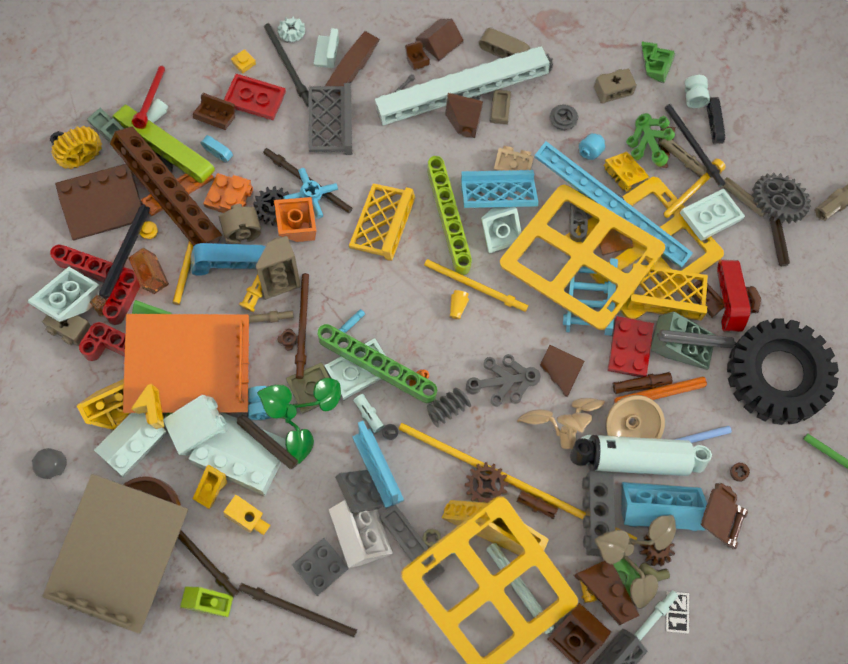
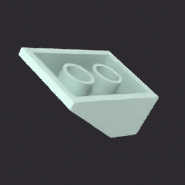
M68 267L32 296L28 303L60 322L88 311L100 301V286L76 270Z

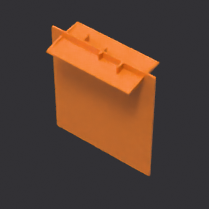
M126 314L123 413H136L132 410V407L149 384L154 385L159 391L162 413H174L201 395L214 398L218 404L217 410L219 413L248 412L249 315Z

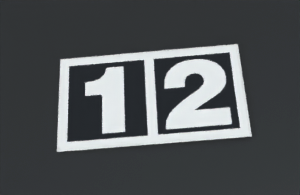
M676 592L678 597L669 606L670 610L666 613V631L689 634V593Z

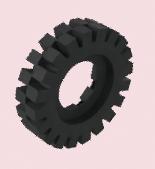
M775 318L771 323L769 320L759 322L756 327L752 326L737 341L729 355L731 360L727 363V372L731 373L728 382L730 388L736 387V391L733 394L737 401L744 400L746 404L743 408L750 414L754 410L757 411V418L765 422L771 418L772 424L782 425L788 421L790 425L809 419L824 408L826 403L832 399L835 394L832 390L838 385L839 378L834 377L839 372L838 363L831 362V359L835 357L831 347L824 349L823 345L827 341L821 335L814 338L812 336L815 331L807 325L801 329L799 328L800 322L790 320L785 324L784 318ZM776 351H784L795 356L803 368L801 384L789 391L778 390L772 387L765 380L762 373V364L767 355Z

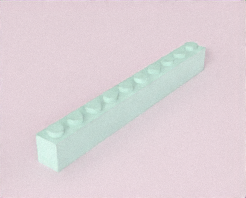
M542 46L531 48L528 51L515 53L506 58H499L487 64L484 63L471 69H465L420 85L417 84L404 90H398L395 93L382 95L379 98H375L376 109L382 125H387L446 106L448 93L472 98L473 96L549 73V61Z

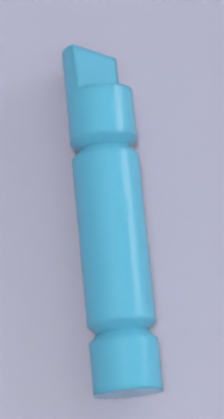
M360 309L338 330L344 333L347 332L365 313Z

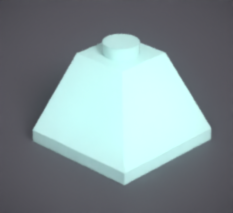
M493 207L481 218L489 253L510 247L521 234L516 207Z

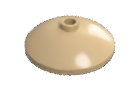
M630 395L620 399L612 406L606 418V432L608 436L660 439L665 428L664 414L659 405L652 399L642 395ZM634 418V422L629 424V420Z

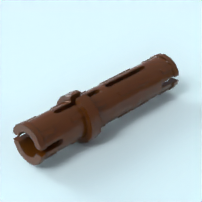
M670 372L656 375L652 373L641 378L613 382L612 386L616 395L644 388L653 389L656 386L672 384L673 380Z

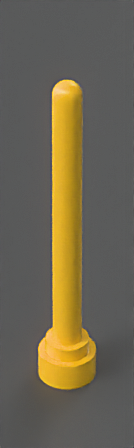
M716 158L712 161V164L716 165L719 169V174L725 170L726 166L722 160ZM707 172L663 213L665 218H669L711 178Z

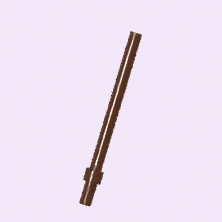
M307 273L302 274L298 346L297 354L295 355L297 379L304 378V365H306L307 360L305 355L309 274Z

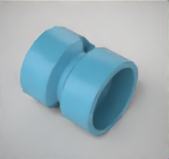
M255 386L248 389V403H250L248 405L249 419L266 420L271 418L266 414L257 394L259 390L267 386Z

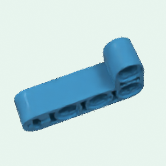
M196 244L191 252L192 274L196 276L206 275L209 273L210 268L256 269V264L266 246Z

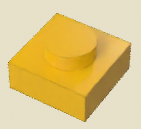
M245 49L231 58V62L242 74L256 65L255 59Z

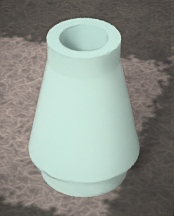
M156 98L155 101H152L148 110V120L152 123L157 121L167 113L168 106Z

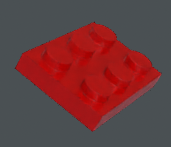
M236 73L224 100L235 104L236 110L274 121L286 89Z
M616 316L607 371L636 377L647 376L654 323Z

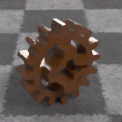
M485 462L484 467L477 464L476 471L472 468L470 469L472 476H466V479L470 482L465 483V487L470 488L466 494L473 495L471 501L477 499L478 502L489 503L495 497L501 496V493L507 494L508 491L504 487L508 486L509 483L503 481L507 475L501 476L502 468L496 470L495 464L488 467V463ZM481 472H491L492 474L483 475ZM474 479L478 482L476 491L473 488ZM497 479H499L500 482L499 491L495 487V481ZM489 480L491 482V489L488 487L482 488V481L487 482ZM483 494H490L493 497L483 498L481 496Z

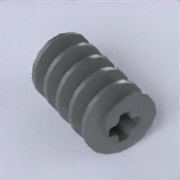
M454 388L453 393L449 391L446 393V397H440V401L435 400L433 405L428 404L427 411L433 424L439 427V420L445 424V416L451 420L452 412L457 416L459 415L458 408L464 412V404L470 408L471 403L459 388Z

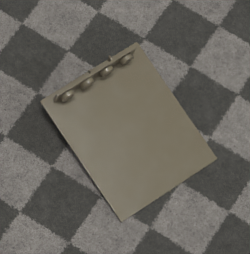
M91 474L42 597L68 607L67 610L74 609L90 617L93 616L140 634L187 515L188 508Z

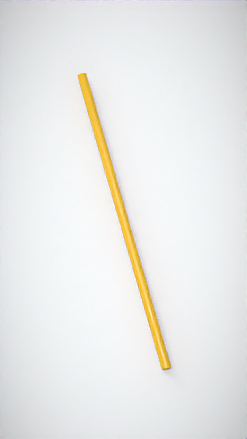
M401 423L398 430L476 468L477 464L484 467V462L404 423ZM501 471V476L507 475L503 480L504 482H508L537 498L541 497L543 501L582 520L584 515L586 516V512ZM627 533L629 538L637 540V537Z

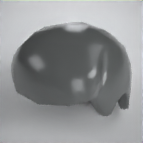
M52 448L38 451L32 460L34 473L36 476L44 479H51L54 476L62 475L67 465L65 455L61 451Z

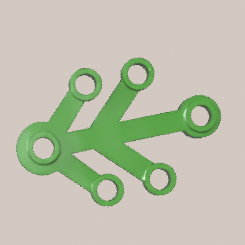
M648 113L638 116L635 121L637 128L633 136L628 137L626 140L628 146L634 148L631 155L635 160L643 157V152L649 143L653 152L652 161L654 164L661 167L667 163L668 156L659 149L655 139L663 138L670 141L675 137V132L671 128H667L670 121L666 116H662L659 119H653ZM651 126H660V128L665 129V130H664V131H661V130H651L650 127H651ZM644 131L645 134H644V136H643V138H642V140H641L639 146H638L637 148H635V147L638 145V143H639L638 139H639L640 135H641L642 132Z

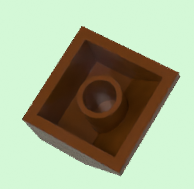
M579 602L547 640L573 664H584L605 643L611 631Z

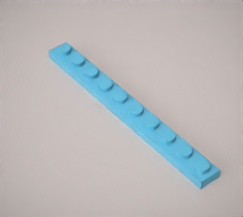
M547 141L534 155L537 160L583 195L661 240L665 244V251L662 255L680 269L693 254L692 251Z

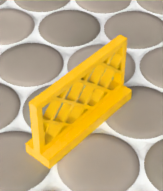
M373 183L349 247L381 255L386 260L392 261L415 201L413 189L406 187L405 190ZM376 190L383 191L385 194L377 199L374 197ZM395 194L401 195L400 200L394 203L390 199ZM388 199L390 205L381 209L378 203ZM377 205L379 210L369 214L368 209ZM393 208L395 214L386 218L384 212ZM382 214L385 220L375 225L373 218ZM370 220L373 226L363 230V223ZM388 224L389 230L381 234L378 228ZM376 230L379 236L369 240L366 234ZM365 236L367 242L361 245L355 244L358 238ZM379 240L383 242L381 250L373 248L372 244Z
M653 266L639 284L646 293L637 295L633 292L627 302V309L663 315L676 312L685 318L702 321L707 314L706 293L708 275ZM660 273L666 279L659 283L654 275ZM678 276L685 282L678 286L672 278ZM649 278L656 285L651 290L643 283ZM694 279L702 280V286L697 289L691 281ZM668 281L675 288L669 293L662 286ZM686 284L693 291L688 296L681 290ZM659 288L665 296L656 298L652 292ZM677 291L683 299L675 301L671 295ZM696 294L701 300V305L694 304L689 298Z

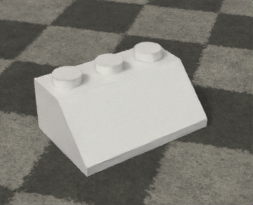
M346 500L329 509L348 568L364 565L393 554L377 509L351 513Z

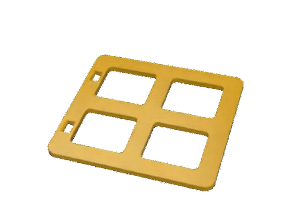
M658 177L649 178L623 196L624 201L633 206L649 194H654L667 209L677 200L676 196ZM666 193L671 201L667 202L662 195ZM682 205L672 214L673 218L660 226V228L670 236H673L681 229H685L705 251V254L682 271L701 274L723 257L724 251L711 236L706 238L708 240L706 244L700 241L680 214V211L685 208ZM595 217L588 219L586 237L599 223V220ZM578 226L576 229V233L578 236L581 235L580 226ZM569 233L565 235L567 238L571 239ZM628 237L626 238L632 246L614 258L618 259L617 268L621 271L640 259L647 250ZM662 257L654 265V267L671 269ZM645 258V260H646L648 263H650L651 260H649L648 258ZM589 273L598 284L608 282L607 279L599 274ZM657 273L663 281L666 279L662 274ZM678 276L672 278L678 286L685 282ZM669 281L662 285L668 293L675 289ZM659 288L652 292L656 298L665 296ZM628 300L620 309L626 318L635 320L646 313L645 311L627 309Z
M560 185L501 257L500 266L594 328L603 330L611 323L664 253L665 244L570 186ZM564 202H570L599 220V223L582 244L575 243L547 225ZM611 229L620 232L647 249L629 273H624L593 253ZM536 238H541L570 256V260L551 282L518 262L519 258ZM645 258H648L651 261L645 268L641 263ZM582 266L588 267L618 287L599 312L591 309L564 291L565 287ZM613 301L618 305L611 312L607 308Z
M502 496L495 497L401 571L403 581L467 664H504L578 604V598L508 500ZM486 513L489 518L478 525L476 520ZM500 517L524 551L502 570L492 575L471 548L468 541L492 521ZM455 553L478 583V588L453 608L445 610L422 580V576L448 555ZM430 555H433L435 560L427 566L421 563ZM536 566L555 591L558 599L531 621L527 622L505 594L504 588L530 567ZM491 601L513 630V635L488 655L482 657L458 625L484 603Z

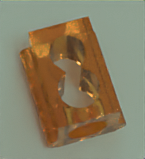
M97 294L89 303L100 317L104 315L101 307L105 305L107 299Z

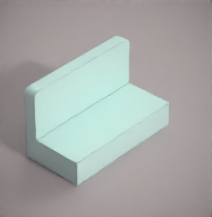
M331 28L330 36H318L314 66L335 68L339 42L338 29Z

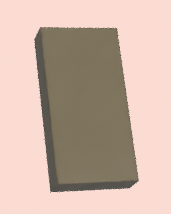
M494 90L490 123L508 125L511 91Z

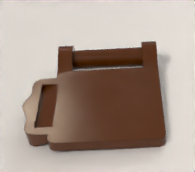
M716 483L715 489L711 490L701 526L721 540L725 546L737 549V538L743 519L747 517L748 510L736 504L737 494L733 492L731 486Z

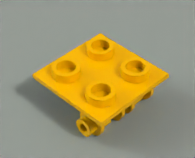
M627 151L605 159L604 170L607 171L612 179L616 178L615 182H619L618 185L623 191L628 192L632 188L631 185L649 178L645 170L640 167Z

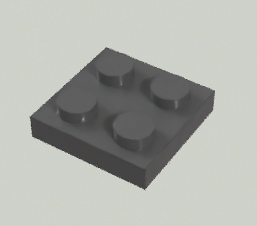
M368 470L339 473L335 477L351 513L376 510L384 506Z

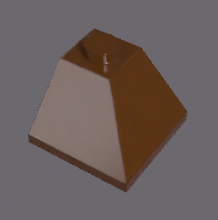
M448 93L445 115L458 134L464 137H476L483 101Z

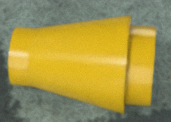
M454 290V293L451 294L449 317L461 319V315L469 301L468 293Z

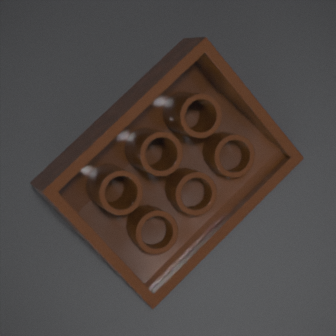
M127 164L55 183L59 201L73 241L131 225L139 207L142 205L133 172Z

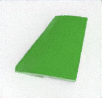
M642 41L641 45L647 75L656 81L664 83L674 59L675 51L660 49L656 43Z

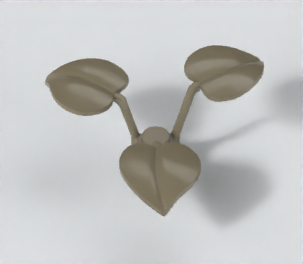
M673 515L659 516L652 521L648 529V536L651 539L649 541L633 540L623 530L610 531L595 538V542L605 562L615 564L623 558L639 573L640 578L632 581L630 594L634 605L640 609L644 608L655 597L658 590V581L652 574L645 576L628 556L634 551L633 544H654L657 550L668 547L673 541L676 532V523Z

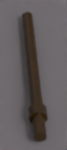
M265 148L263 154L273 160L275 165L283 167L302 181L297 168L285 161L286 159L280 154L277 155L270 149ZM331 192L322 194L348 214L353 210L350 205Z
M180 530L178 539L215 578V582L220 587L223 586L234 598L239 591L229 581L230 578L224 572L221 573L191 539Z
M241 583L238 591L253 596L254 600L259 602L265 601L353 638L357 633V629L268 594L262 588H254L244 583Z

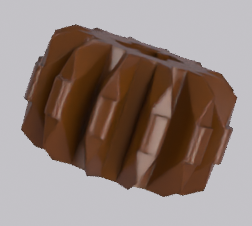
M648 535L643 537L644 541L651 540ZM671 543L659 553L656 552L657 549H654V544H640L644 548V550L640 551V554H646L647 557L644 561L647 562L651 559L652 566H656L658 562L659 566L662 567L665 565V562L669 563L672 561L670 556L675 555V552L670 549L675 546L674 543Z

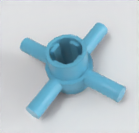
M300 168L298 172L303 182L300 192L283 196V199L312 197L316 218H322L323 213L318 201L321 199L322 194L336 191L338 186L334 183L320 187L316 181L309 180L305 168Z

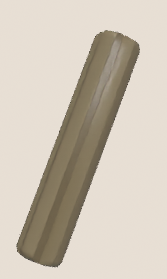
M729 177L724 179L725 185L723 187L756 214L763 217L767 213H761L763 209L756 207L758 203L753 202L754 197Z

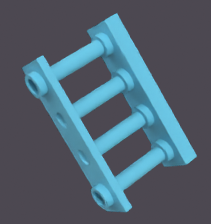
M610 258V264L617 268L618 259ZM582 266L578 271L579 273L597 274L586 266ZM574 276L570 281L569 295L573 297L574 289L604 291L607 294V300L577 299L590 308L602 309L616 291V285L610 281L605 282V284L574 282ZM613 301L607 308L611 312L615 308V303ZM569 311L563 315V325H566V332H570L571 324L590 325L579 317L571 316L572 313ZM614 319L605 328L604 335L612 336Z

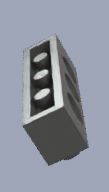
M589 471L582 480V489H585L582 506L586 510V516L584 515L583 528H586L583 547L586 548V555L601 556L599 547L595 542V538L599 537V535L594 530L601 531L602 535L615 530L614 476L612 472ZM594 491L599 492L601 497L596 496ZM594 510H598L602 516L596 515Z

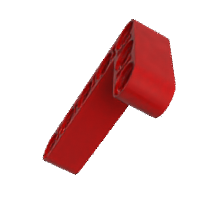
M61 244L53 246L50 250V255L57 266L64 269L70 267L86 277L103 283L113 264L107 260ZM99 266L97 270H92L94 267ZM123 268L110 297H108L103 307V314L112 325H119L123 322L140 289L141 281L132 269ZM129 279H134L131 283H127ZM121 295H126L125 298L118 299ZM117 311L116 315L110 316L112 312Z

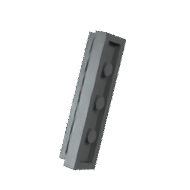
M623 628L593 664H638L648 651L637 636ZM637 646L639 650L634 656H632V651Z

